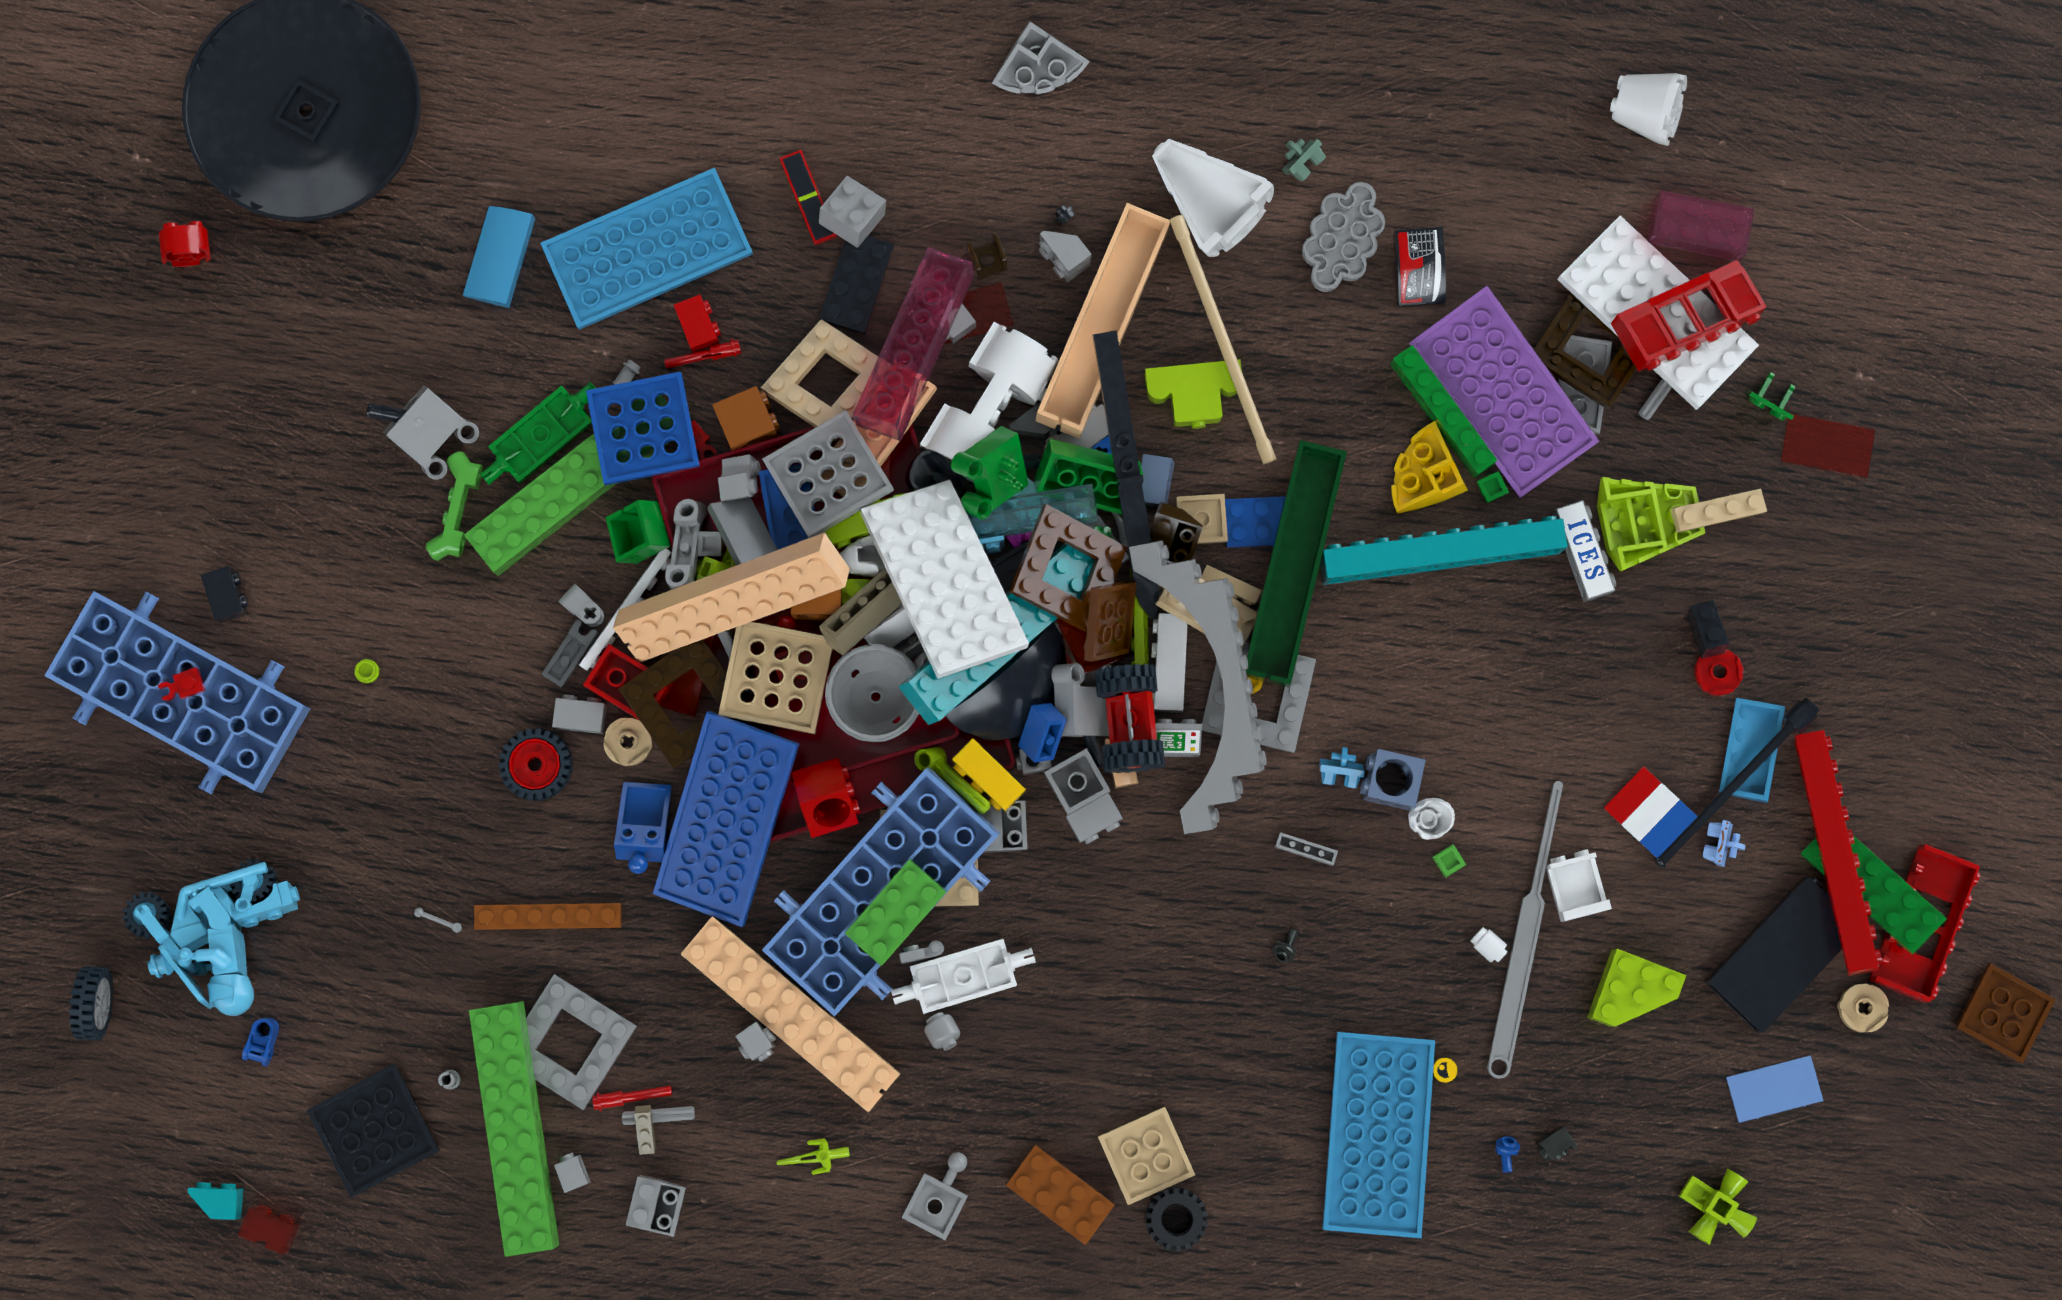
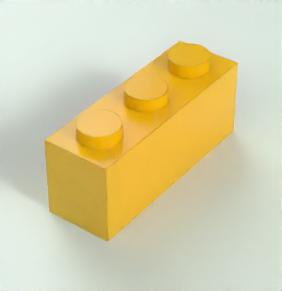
M973 738L952 759L955 763L953 766L954 770L962 777L967 775L973 781L970 785L980 794L985 792L990 797L989 803L997 811L1002 809L1006 812L1026 791Z

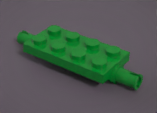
M589 382L578 393L570 395L561 385L488 446L495 454L496 461L482 473H479L482 478H484L488 485H491L494 480L506 471L507 473L510 472L521 484L592 424V420L583 411V406L588 403L586 390L596 389V387Z

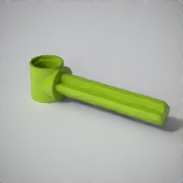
M931 747L920 749L916 752L914 761L919 770L924 771L927 767L932 769L979 813L984 814L990 809L989 801L946 763L947 756L943 748Z

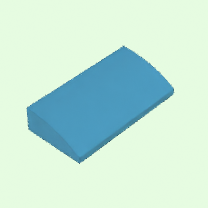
M489 206L464 289V297L505 308L510 307L535 222L533 214Z
M1736 698L1719 793L1781 730L1785 706ZM1777 749L1732 796L1768 803Z

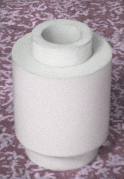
M1484 927L1470 941L1474 944V948L1490 963L1494 960L1499 962L1507 953L1504 949L1507 944L1490 929L1487 931Z

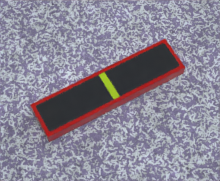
M802 150L779 158L814 245L816 246L836 238L835 233L819 224L820 208L823 205V201Z

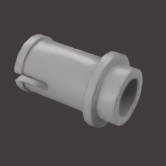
M628 360L627 363L624 362L623 365L625 366L612 383L616 385L631 382L636 374L639 375L641 367L631 360Z

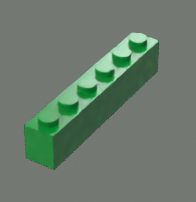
M1412 345L1394 357L1390 363L1391 367L1430 420L1436 422L1442 436L1471 476L1475 479L1497 462L1496 457L1415 347Z

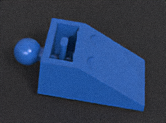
M623 782L614 848L616 859L629 860L628 867L635 874L645 872L648 867L647 861H663L668 843L672 785Z

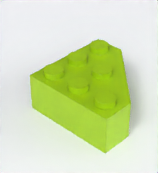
M1612 949L1587 1018L1610 1027H1616L1678 999L1686 975L1625 951Z

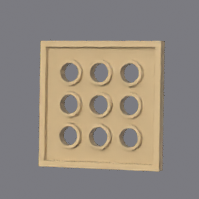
M749 622L736 627L718 715L815 734L833 648L827 644L822 635ZM755 642H762L764 644V651L760 655H754L751 652V646ZM780 646L788 649V656L783 660L775 657V650ZM809 651L812 654V661L809 664L799 662L801 652ZM754 665L759 668L760 672L757 678L750 679L746 676V670L749 666ZM775 670L781 671L784 675L783 680L778 684L770 681V674ZM804 675L807 677L808 682L804 688L794 686L796 676ZM750 689L754 692V699L750 703H745L741 700V693L744 690ZM769 694L778 696L779 702L775 707L770 708L765 705V698ZM800 699L802 701L803 707L799 712L790 711L789 703L791 700Z

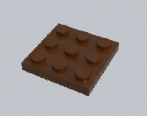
M1128 580L1091 587L1088 597L1090 605L1089 616L1086 620L1087 637L1084 643V660L1093 662L1130 653L1137 582Z
M1989 963L1955 1028L2014 1061L2023 1064L2056 999Z

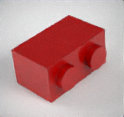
M697 295L674 304L693 353L706 349L711 345L719 344L717 336L721 335L717 322L711 323L709 314L713 312L708 300L703 301L701 295Z

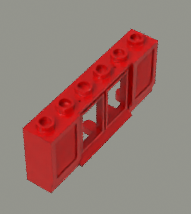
M1736 260L1617 314L1610 324L1638 372L1646 368L1648 371H1651L1660 366L1661 362L1666 359L1669 362L1681 356V352L1686 350L1692 352L1698 349L1701 343L1705 341L1712 343L1725 332L1732 334L1745 323L1751 325L1761 319L1760 315L1767 306L1744 267ZM1705 288L1708 289L1725 318L1707 328L1688 296ZM1677 301L1681 303L1697 330L1696 333L1677 340L1660 311L1661 308Z
M1927 844L1918 845L1905 882L1915 891L1918 890L1951 903L1946 917L1947 920L1943 928L1939 927L1934 932L1940 935L1932 959L1916 953L1911 955L1906 949L1896 946L1897 941L1886 932L1880 946L1882 963L1878 964V971L1871 973L1869 981L1922 1003H1931V1000L1936 998L1939 991V986H1937L1939 978L1945 974L1947 969V963H1945L1947 956L1953 952L1955 947L1954 937L1956 931H1960L1964 922V918H1962L1963 912L1972 901L1971 890L1980 879L1979 865Z

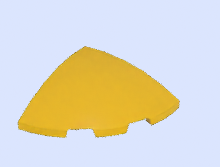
M1435 421L1425 426L1411 438V444L1404 453H1400L1396 461L1394 485H1391L1397 513L1424 508L1468 491Z

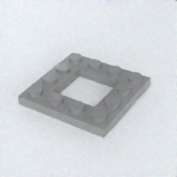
M1245 642L1242 648L1243 655H1247L1249 646L1247 642ZM1298 655L1291 685L1288 688L1284 687L1276 723L1255 718L1256 727H1260L1262 733V741H1259L1260 745L1295 753L1316 659ZM1216 661L1202 720V731L1222 736L1225 702L1222 676Z
M554 974L526 1018L535 1080L577 1107L585 1110L637 1026ZM562 1009L602 1034L577 1075L537 1051L538 1046Z

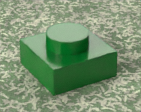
M1499 471L1476 482L1486 504L1509 493Z

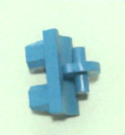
M1342 747L1341 754L1332 752L1331 760L1320 758L1319 768L1322 783L1335 785L1336 774L1345 775L1344 786L1357 788L1360 777L1364 778V765L1355 763L1356 756L1348 755V748Z

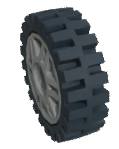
M83 966L79 969V973L76 974V980L73 983L74 989L71 991V1008L69 1009V1015H71L69 1019L70 1029L73 1031L72 1035L75 1039L101 1040L106 1034V1030L109 1027L108 1022L111 1019L112 994L114 993L112 975L107 968Z

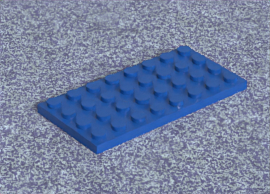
M706 712L653 891L654 895L740 927L745 925L799 743L716 713Z

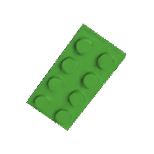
M909 859L844 934L882 966L947 891Z

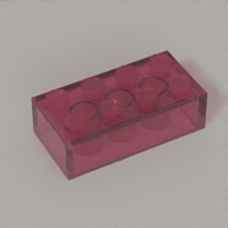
M1661 190L1655 197L1647 241L1650 244L1741 261L1747 253L1754 209Z

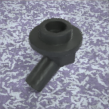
M1289 929L1284 943L1277 941L1274 944L1272 952L1278 961L1292 962L1295 958L1297 949L1293 948V945L1299 933L1296 929Z

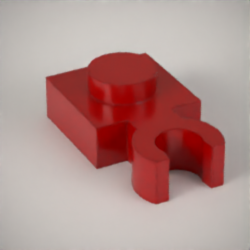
M693 420L691 423L700 459H706L704 457L706 451H712L716 456L718 454L716 449L711 445L705 444L710 439L709 436Z
M196 667L173 675L174 683L162 682L158 685L159 689L168 687L170 690L167 696L162 697L164 701L173 700L176 694H179L181 699H185L206 691L199 669Z

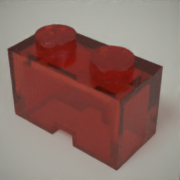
M261 1204L258 1207H250L237 1236L254 1243L264 1241L266 1242V1248L282 1255L289 1253L300 1227L299 1224L294 1223L295 1218L286 1214H281L280 1216L272 1214L271 1208Z

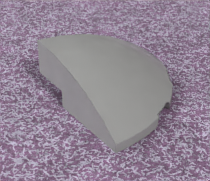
M1028 21L992 84L1019 94L1046 93L1053 91L1064 83L1071 82L1085 69L1090 61L1031 21Z

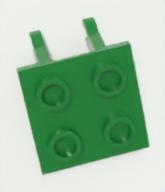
M1769 372L1757 394L1747 390L1746 394L1750 396L1749 402L1762 409L1766 405L1771 408L1769 413L1782 421L1785 418L1793 419L1794 416L1783 409L1796 386L1789 385L1778 406L1763 398L1775 375L1772 372Z

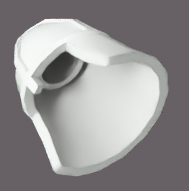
M871 536L857 539L840 553L850 568L849 573L853 575L876 577L885 569Z

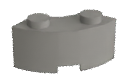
M750 454L722 459V475L718 478L721 502L749 498L757 493V475H759L761 467L759 461H756Z

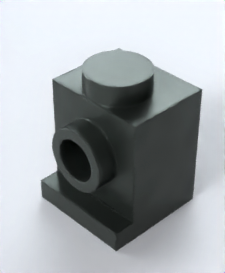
M1564 1126L1557 1127L1536 1142L1539 1146L1537 1152L1545 1162L1553 1158L1555 1160L1561 1159L1568 1153L1566 1150L1568 1148L1572 1150L1578 1148Z

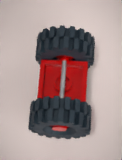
M1134 664L1107 667L1095 671L1097 697L1106 699L1110 744L1102 746L1104 772H1141L1165 766L1163 741L1157 740L1152 696V693L1158 691L1155 666Z

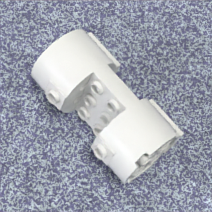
M993 322L968 366L989 382L988 387L971 414L944 404L920 443V448L924 451L930 450L939 453L951 466L952 459L958 452L966 451L995 431L994 427L1001 413L999 410H1005L1011 397L1031 405H1035L1037 400L1042 402L1047 390L1045 387L1058 365L1059 360L1057 357L1052 355L1050 358L1046 352L1048 349L1023 333L1014 329L1009 333L1005 331V326Z

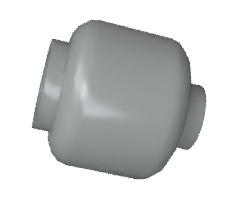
M943 1012L931 1016L926 1021L927 1025L924 1032L932 1047L935 1049L943 1048L946 1051L957 1045L956 1040L960 1037V1030L951 1015H944Z

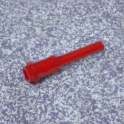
M730 339V342L711 345L710 349L664 359L666 369L710 358H713V361L729 356L736 358L738 354H741L738 340L733 341V339Z
M670 1085L622 1093V1090L605 1094L597 1092V1095L592 1096L594 1110L602 1112V1109L624 1106L626 1102L672 1095V1089Z

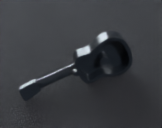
M927 450L918 454L908 466L905 482L911 492L948 480L951 481L960 499L968 492L964 489L966 477L952 471L951 466L944 457L935 451ZM998 506L991 512L992 518L1006 526L1012 525L1017 514L1015 511Z

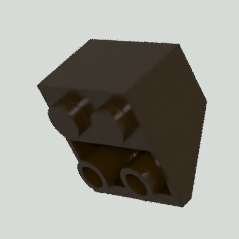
M1160 502L1150 531L1151 542L1163 541V545L1167 546L1169 552V559L1166 560L1167 563L1172 564L1192 560L1203 525L1185 510Z

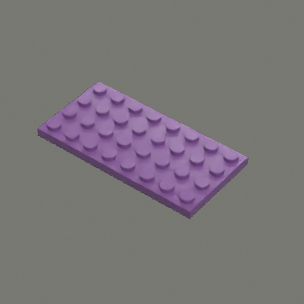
M1488 286L1484 287L1409 343L1415 347L1496 457L1497 462L1495 464L1520 498L1600 442Z

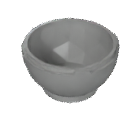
M870 644L849 651L833 666L827 679L825 697L831 717L845 733L858 740L882 742L899 736L908 730L919 713L898 686L918 669L905 654L890 646ZM858 670L860 673L853 678L851 676L852 672ZM873 693L881 695L879 701L875 702L871 699ZM900 717L901 720L898 723H893V721Z

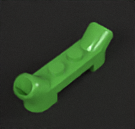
M455 452L446 460L448 468L456 479L455 487H451L449 491L448 501L451 503L449 511L446 510L443 516V524L445 525L443 533L428 541L425 546L430 556L436 561L441 560L447 555L461 557L464 551L466 537L464 536L465 533L459 531L469 488L479 490L482 478L479 473L483 472V466L471 463L464 452Z

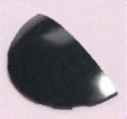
M1054 622L1031 640L1028 648L1020 650L945 717L963 732L981 737V739L1002 740L1022 736L1032 705L1051 703L1055 707L1052 670L1055 665L1067 664L1065 645Z

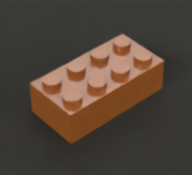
M1037 1145L1033 1146L1006 1183L1008 1188L1084 1245L1088 1243L1115 1205Z

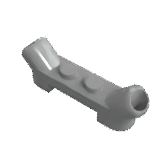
M686 499L679 502L675 508L673 521L676 524L673 550L671 563L667 565L665 580L670 590L695 581L698 560V532H702L703 521L708 514L707 508L702 502Z

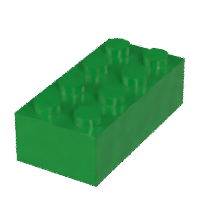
M1049 438L1034 478L1036 493L1122 514L1112 454ZM1138 461L1140 475H1143L1141 463Z

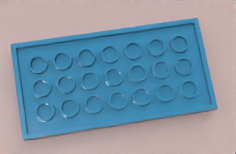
M715 168L540 243L578 330L753 255Z
M1337 1032L1323 1230L1422 1238L1435 1040Z

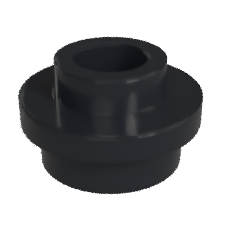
M1063 204L1054 212L1056 215L1055 223L1059 222L1062 226L1074 216L1075 212L1072 210L1073 206L1071 204L1069 206Z

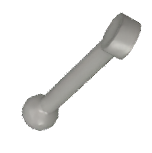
M422 908L414 910L416 917H425L452 928L456 933L462 930L460 923L453 924L424 912Z

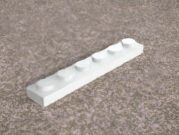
M664 549L656 555L579 663L580 667L586 671L590 667L593 669L600 659L599 654L602 649L606 648L608 644L612 645L616 639L612 635L615 633L613 626L619 609L644 600L641 597L644 590L648 589L650 591L658 580L654 576L659 569L664 571L671 562L669 558L671 552Z

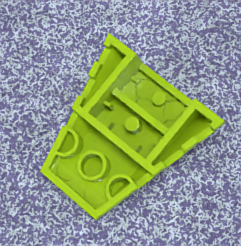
M1606 477L1600 479L1597 510L1606 553L1620 572L1705 534L1704 527L1677 533L1671 514V509L1699 503L1696 487L1654 484V482H1634L1626 479L1614 480Z

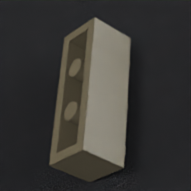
M651 1105L635 1106L634 1116L639 1155L654 1154L656 1144Z

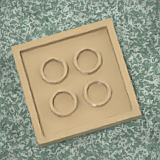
M1165 1107L1098 1136L1128 1205L1195 1175Z

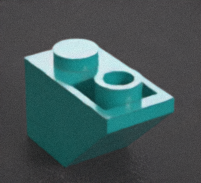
M196 1182V1187L188 1188V1194L210 1219H241L243 1188H236L234 1183H221V1188L211 1187L209 1182Z

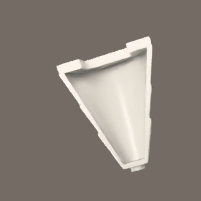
M1168 139L1165 143L1159 144L1152 155L1166 188L1173 195L1198 247L1209 257L1218 256V251L1222 249L1227 252L1238 244L1255 227L1266 212L1264 209L1266 201L1269 203L1272 200L1274 186L1266 178L1237 168L1231 163L1208 156L1206 152Z

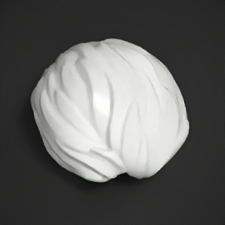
M1427 798L1416 803V807L1410 810L1408 816L1410 828L1426 840L1442 837L1452 828L1455 820L1454 809L1451 805L1438 798Z

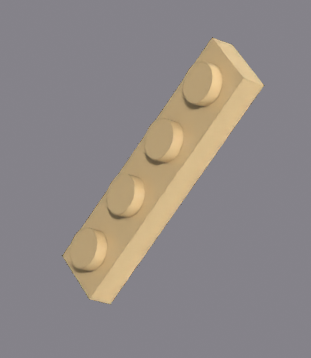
M1761 489L1671 509L1677 533L1767 512Z

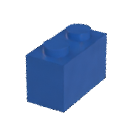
M1051 703L1032 705L1018 746L1033 762L1053 760L1067 719Z

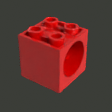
M839 758L792 772L798 800L812 838L859 824L856 815L860 813L857 799L852 800V798L856 797L851 781L847 782V780H850L847 767H841Z

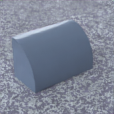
M1143 454L1141 467L1144 479L1142 487L1145 505L1158 508L1160 502L1168 503L1175 464L1172 458Z

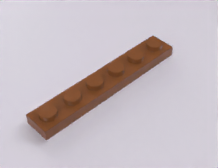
M621 903L474 905V930L622 928Z

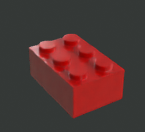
M608 644L583 686L639 720L619 691V688L648 668ZM672 683L654 695L660 706L673 687Z

